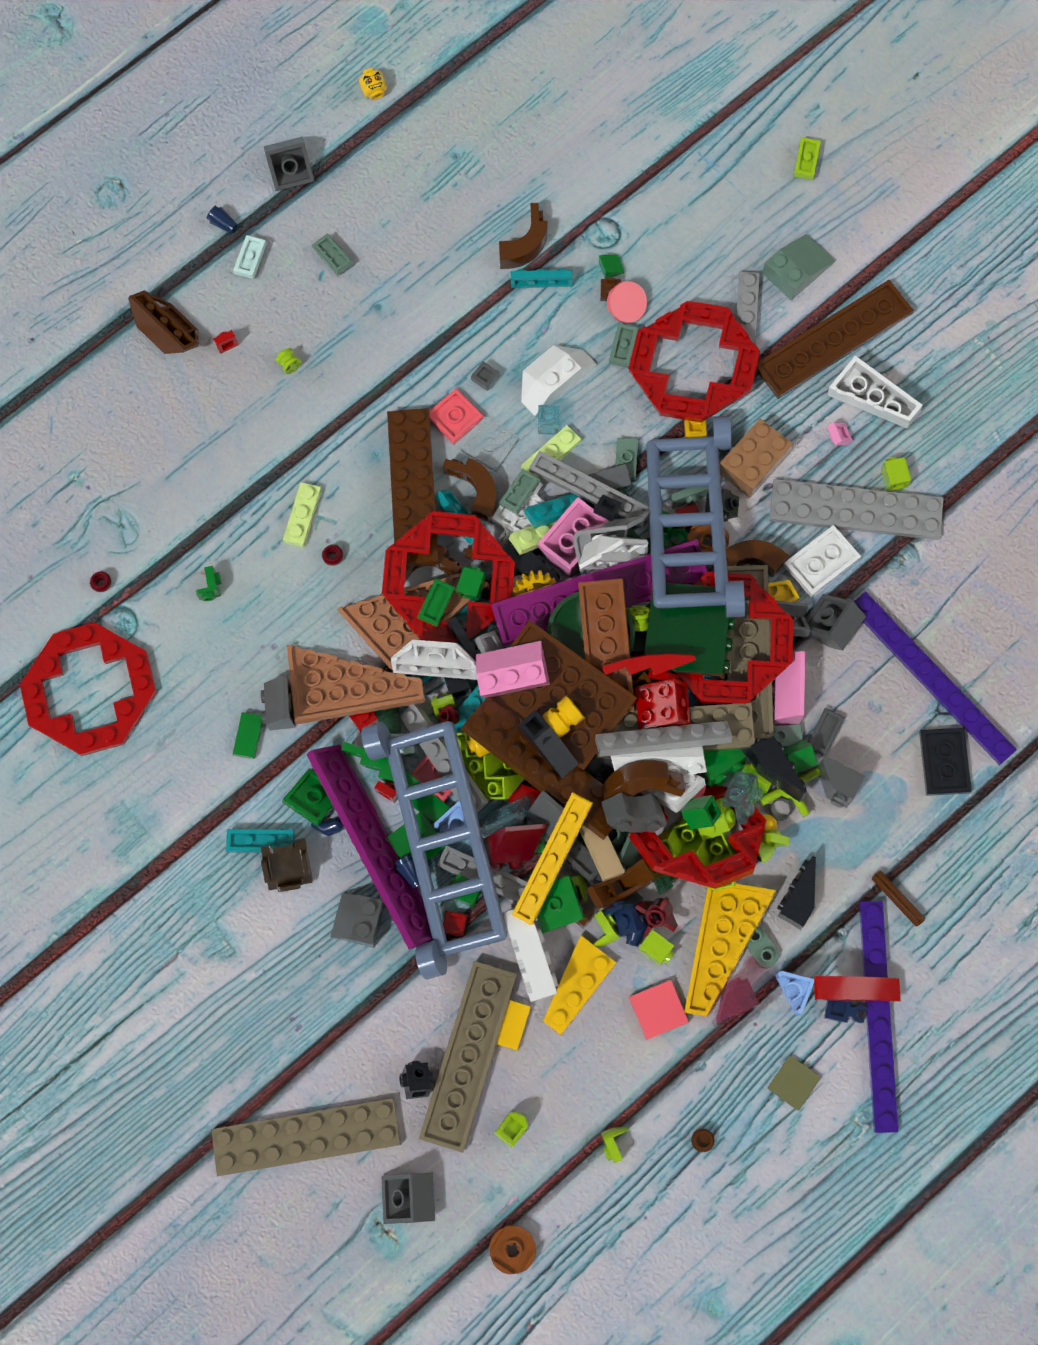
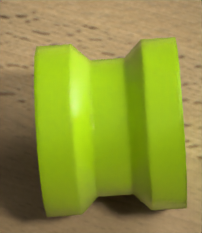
M292 348L284 349L275 359L276 363L283 367L285 374L293 373L302 363L299 357H295Z
M646 606L631 607L629 612L634 621L635 631H646L648 629L650 609Z

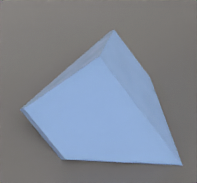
M460 801L435 822V831L445 832L466 826Z
M784 971L778 972L775 977L795 1016L803 1013L814 984V979Z

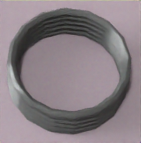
M784 798L775 799L769 808L771 816L779 821L787 819L792 812L790 802ZM776 801L786 802L790 808L789 815L784 818L776 817L772 812V804Z

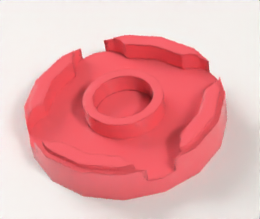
M631 281L616 284L608 294V310L612 313L615 320L622 323H631L639 320L645 313L647 298L643 288Z

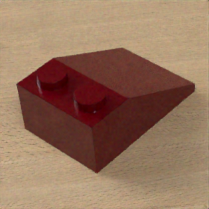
M546 824L504 827L483 838L491 871L501 870L503 866H509V869L522 868L523 863L530 861L546 830Z

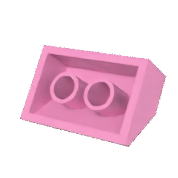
M579 497L537 544L551 563L570 578L579 568L573 543L574 534L582 529L609 522L606 518L593 513L594 509Z
M542 641L476 654V675L480 696L484 698L550 685Z
M805 651L794 652L792 664L773 680V725L800 724L804 717Z

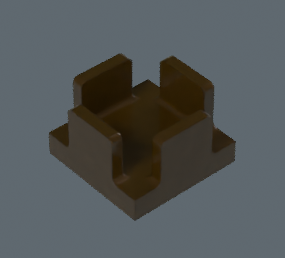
M305 838L262 845L260 847L262 853L261 866L268 890L278 889V892L300 889L303 884L313 883Z

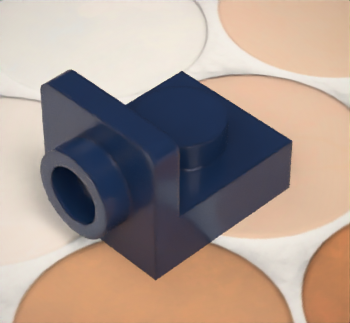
M625 901L613 903L612 908L605 911L606 916L614 915L620 937H626L642 930L637 909H635V903L625 904Z

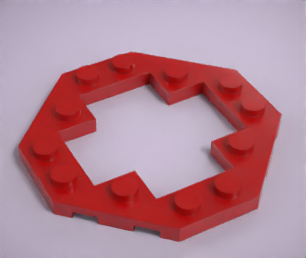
M686 301L678 309L671 313L669 311L656 319V322L652 325L638 330L628 369L660 416L702 423L752 391L760 350L750 340L747 332L736 321L728 307ZM683 323L722 329L719 348L738 351L731 385L710 382L706 400L666 394L669 375L650 372L658 338L679 341Z
M432 511L385 550L381 594L420 640L458 644L446 624L447 621L440 620L438 626L435 627L417 618L425 597L404 595L407 553L429 555L431 534L473 538L471 559L493 561L489 603L468 601L467 617L464 624L467 628L465 633L469 639L473 638L495 620L490 603L512 597L515 562L501 548V545L492 534L481 524L482 522L476 515Z
M706 572L693 585L715 587L714 572ZM728 573V581H743L744 597H749L748 619L770 620L769 661L748 660L746 682L704 680L703 675L673 672L680 676L679 679L687 683V688L701 703L747 704L792 664L794 619L778 605V602L757 583V580L751 574Z
M95 622L53 633L20 683L28 725L80 756L124 745L133 727L138 724L145 713V708L157 694L148 653ZM100 645L105 664L126 659L134 697L113 702L117 723L77 733L72 714L51 719L43 681L64 676L60 655Z
M706 785L703 796L713 795L715 800L725 799L729 808L734 811L737 822L743 828V830L731 834L728 839L737 854L704 866L693 850L673 858L655 832H630L629 838L653 871L717 889L753 874L766 819L741 788L732 786V788L717 787L715 785L709 789ZM663 811L667 823L668 816Z

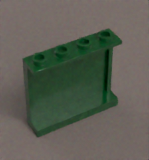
M666 583V595L716 592L715 587ZM652 588L644 655L660 653L692 654L696 658L695 661L666 672L712 675L725 679V673H729L730 660H727L728 651H732L733 639L729 637L730 630H734L735 617L726 618L725 605L657 608L653 603ZM650 668L645 669V672L649 673Z

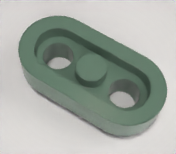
M758 926L754 933L759 935V939L753 940L751 938L747 948L758 966L766 969L771 968L778 960V953L764 929ZM764 952H768L771 955L770 960L763 958Z

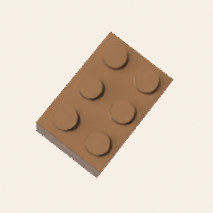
M760 418L720 462V475L751 498L790 454L793 443Z

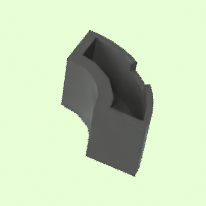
M621 792L601 802L607 824L620 832H656L659 828L667 825L661 803L651 793L632 797L626 796Z

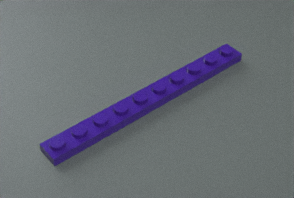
M866 591L854 600V603L866 616L863 623L953 718L964 727L999 766L1017 751L1006 737Z
M860 901L859 914L863 976L888 978L883 901ZM865 1002V1007L867 1008L866 1022L874 1133H897L898 1119L890 1002Z

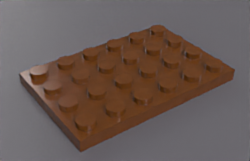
M529 620L510 647L542 641L550 685L491 698L522 722L534 710L543 718L542 715L550 708L556 709L557 703L567 695L585 719L576 726L570 725V731L561 737L560 740L579 763L577 766L585 771L598 753L595 742L596 734L613 733L638 698Z

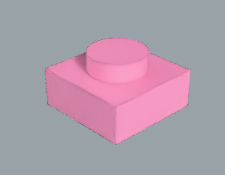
M833 422L827 426L830 432V439L835 445L847 446L853 442L845 423Z

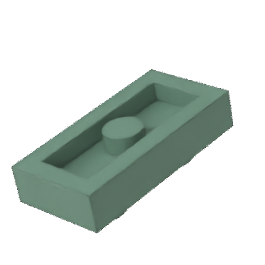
M618 323L609 364L629 367L638 327Z

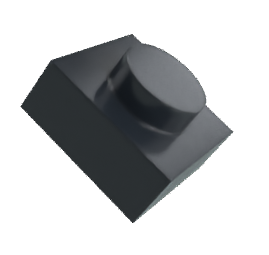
M602 495L595 505L593 513L612 521L619 512L622 502Z

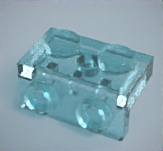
M735 772L722 800L723 805L735 807L736 819L739 824L746 825L749 816H752L754 813L756 801H759L761 798L762 789L759 788L757 775Z

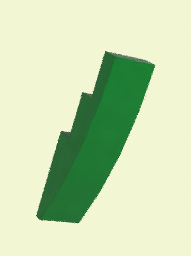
M346 742L343 743L342 751L344 753L360 757V764L363 767L379 771L378 778L394 784L387 758L372 761L363 747ZM405 771L409 787L421 784Z

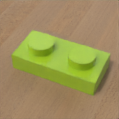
M801 137L793 177L814 179L820 140Z

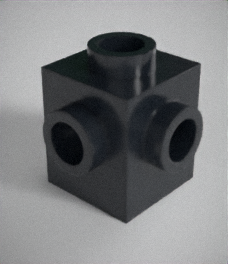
M721 489L724 522L729 519L738 517L740 497L732 494L730 490ZM707 492L705 512H710L709 492Z
M409 1062L405 1065L403 1072L400 1073V1086L405 1089L406 1099L429 1097L432 1084L434 1083L433 1071L429 1070L428 1062Z

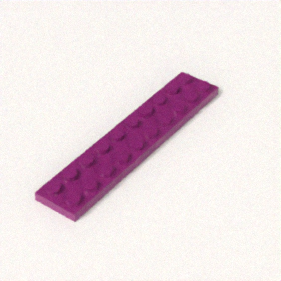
M698 539L664 549V554L701 552ZM651 553L611 567L598 569L490 603L503 646L512 644L529 620L547 632L548 621L553 610L564 598L579 592V582L623 578L626 607L651 600L653 588ZM705 565L665 567L666 583L693 585L707 572Z
M341 744L311 750L306 754L311 766L314 768L321 785L324 787L331 804L334 806L341 823L344 825L351 842L355 846L408 949L432 941L433 938L423 898L417 887L412 888L411 884L396 869L395 861L400 857L393 849L388 839L389 834L347 755L342 751Z

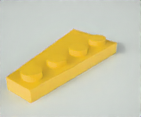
M581 935L558 985L557 994L554 995L543 1020L545 1024L559 1035L564 1033L616 965L614 960Z

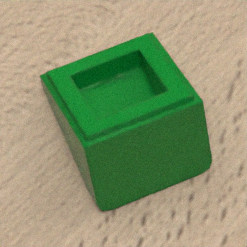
M618 255L599 256V264L605 279L625 273Z

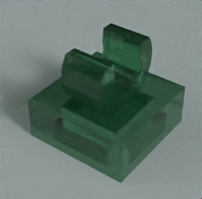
M665 874L656 880L654 884L659 895L673 888L672 883L679 878Z

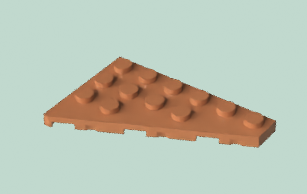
M453 574L447 578L440 579L455 587L440 620L448 621L454 618L467 606L468 601H473L457 595L456 588L461 574ZM434 580L418 584L416 587L405 588L404 595L425 597L426 599ZM486 581L482 592L489 586ZM383 595L337 609L391 670V657L411 640H420Z
M287 645L296 725L425 702L423 682L420 678L407 677L401 673L395 674L371 665H361L359 662H349L339 659L337 656L316 653L314 650H304L293 645Z

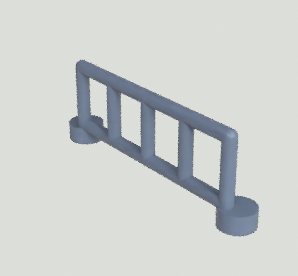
M715 416L712 418L713 436L652 439L646 444L653 603L657 608L725 605L726 618L745 617L743 581H728L719 450H731L730 416ZM706 449L707 474L660 476L659 452ZM708 487L710 512L662 514L661 489ZM711 525L712 552L664 554L663 527ZM714 565L716 592L666 595L665 567Z
M446 721L391 738L390 732L383 722L374 723L362 728V743L366 754L372 761L388 757L433 938L432 941L417 946L415 950L418 969L423 978L428 980L446 974L447 955L503 941L507 938V930L454 724ZM444 737L453 774L409 787L399 749ZM456 787L466 826L421 838L412 800ZM469 839L479 877L434 889L425 851ZM483 891L492 929L447 941L438 902Z

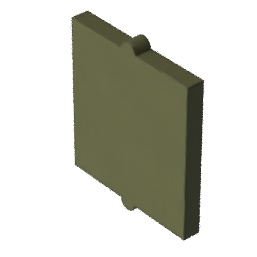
M789 1055L767 1089L780 1097L781 1102L785 1101L799 1111L821 1077L810 1070L807 1064L803 1065Z

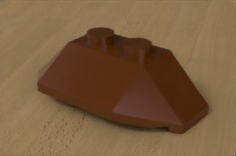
M145 290L129 296L128 300L137 328L164 354L184 353L199 346L198 329L171 303L157 296L150 295Z

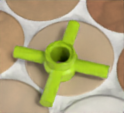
M816 767L799 776V779L807 783L820 776L821 773ZM779 788L759 798L760 803L764 806L783 796L793 800L803 818L810 814L803 800L798 802Z

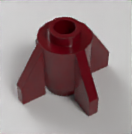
M668 897L657 898L654 901H639L635 909L643 914L646 913V920L649 923L643 934L646 937L653 927L664 925V927L674 932L678 926Z

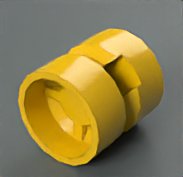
M567 695L557 703L556 709L550 708L542 715L560 738L570 731V725L576 726L585 719Z

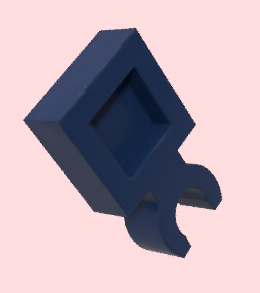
M827 1000L824 1019L848 1023V1017H850L856 1023H863L865 1019L858 1018L856 1012L858 1010L866 1011L867 1008L863 1005L850 1007L851 1001Z

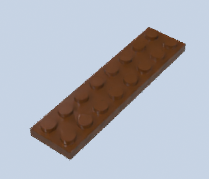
M887 280L760 360L756 371L776 398L779 399L913 314L914 310L893 283Z
M429 408L387 411L394 543L432 511H436ZM431 534L429 555L407 553L406 567L439 564L437 534Z
M487 697L462 726L461 730L539 791L546 792L563 808H565L572 792L593 802L583 825L604 840L613 827L607 824L601 803L604 801L603 784L578 766L562 779L517 730L518 724L521 722L491 697Z

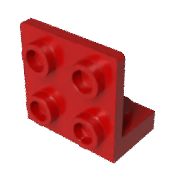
M672 678L635 687L636 697L638 698L636 704L640 730L670 724L677 726L691 724L686 682Z

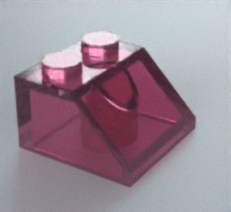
M739 977L728 982L727 988L722 992L712 1020L713 1026H717L750 1011L759 1005L748 979L742 981Z

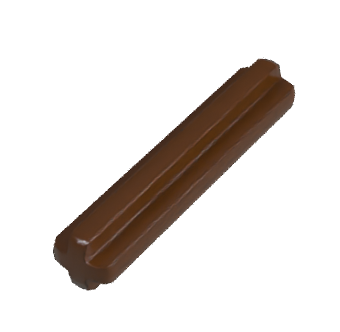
M878 871L872 876V880L916 927L925 921V917L882 871Z

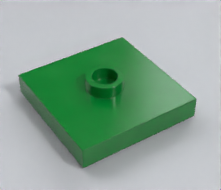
M310 768L282 799L283 804L317 827L334 808L316 772Z
M422 813L416 814L421 838L438 834ZM403 824L388 836L393 849L400 858L408 853L411 854L405 825ZM446 845L425 851L427 862L441 853Z
M571 876L555 880L537 916L542 933H547L585 919Z

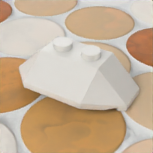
M553 345L523 370L521 403L536 417L597 366V364L581 349Z
M596 535L592 538L591 542L584 545L579 567L580 569H604L646 555L648 552V541L638 538L617 537L616 535Z
M411 640L391 657L393 673L477 680L476 661L457 643Z

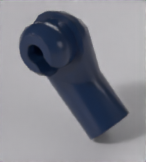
M339 817L329 822L323 821L318 827L311 823V827L326 836L340 833L344 827Z

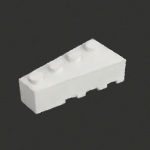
M856 356L844 368L828 390V396L907 429L920 414L923 406Z
M703 746L611 756L614 772L627 764L646 760L668 763L669 771L683 775L707 772Z
M514 909L502 912L530 1002L557 994L555 987L558 986L555 973L551 974L548 967L552 963L548 951L544 952L541 943L545 942L541 929L537 930L535 923L531 926L512 916Z

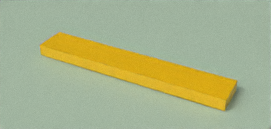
M572 792L512 916L531 926L534 924L593 802Z

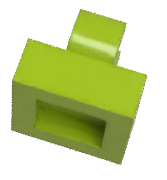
M447 692L444 693V697L438 699L436 695L433 696L431 701L437 721L440 720V712L444 706L450 705L456 708L452 694L449 695Z

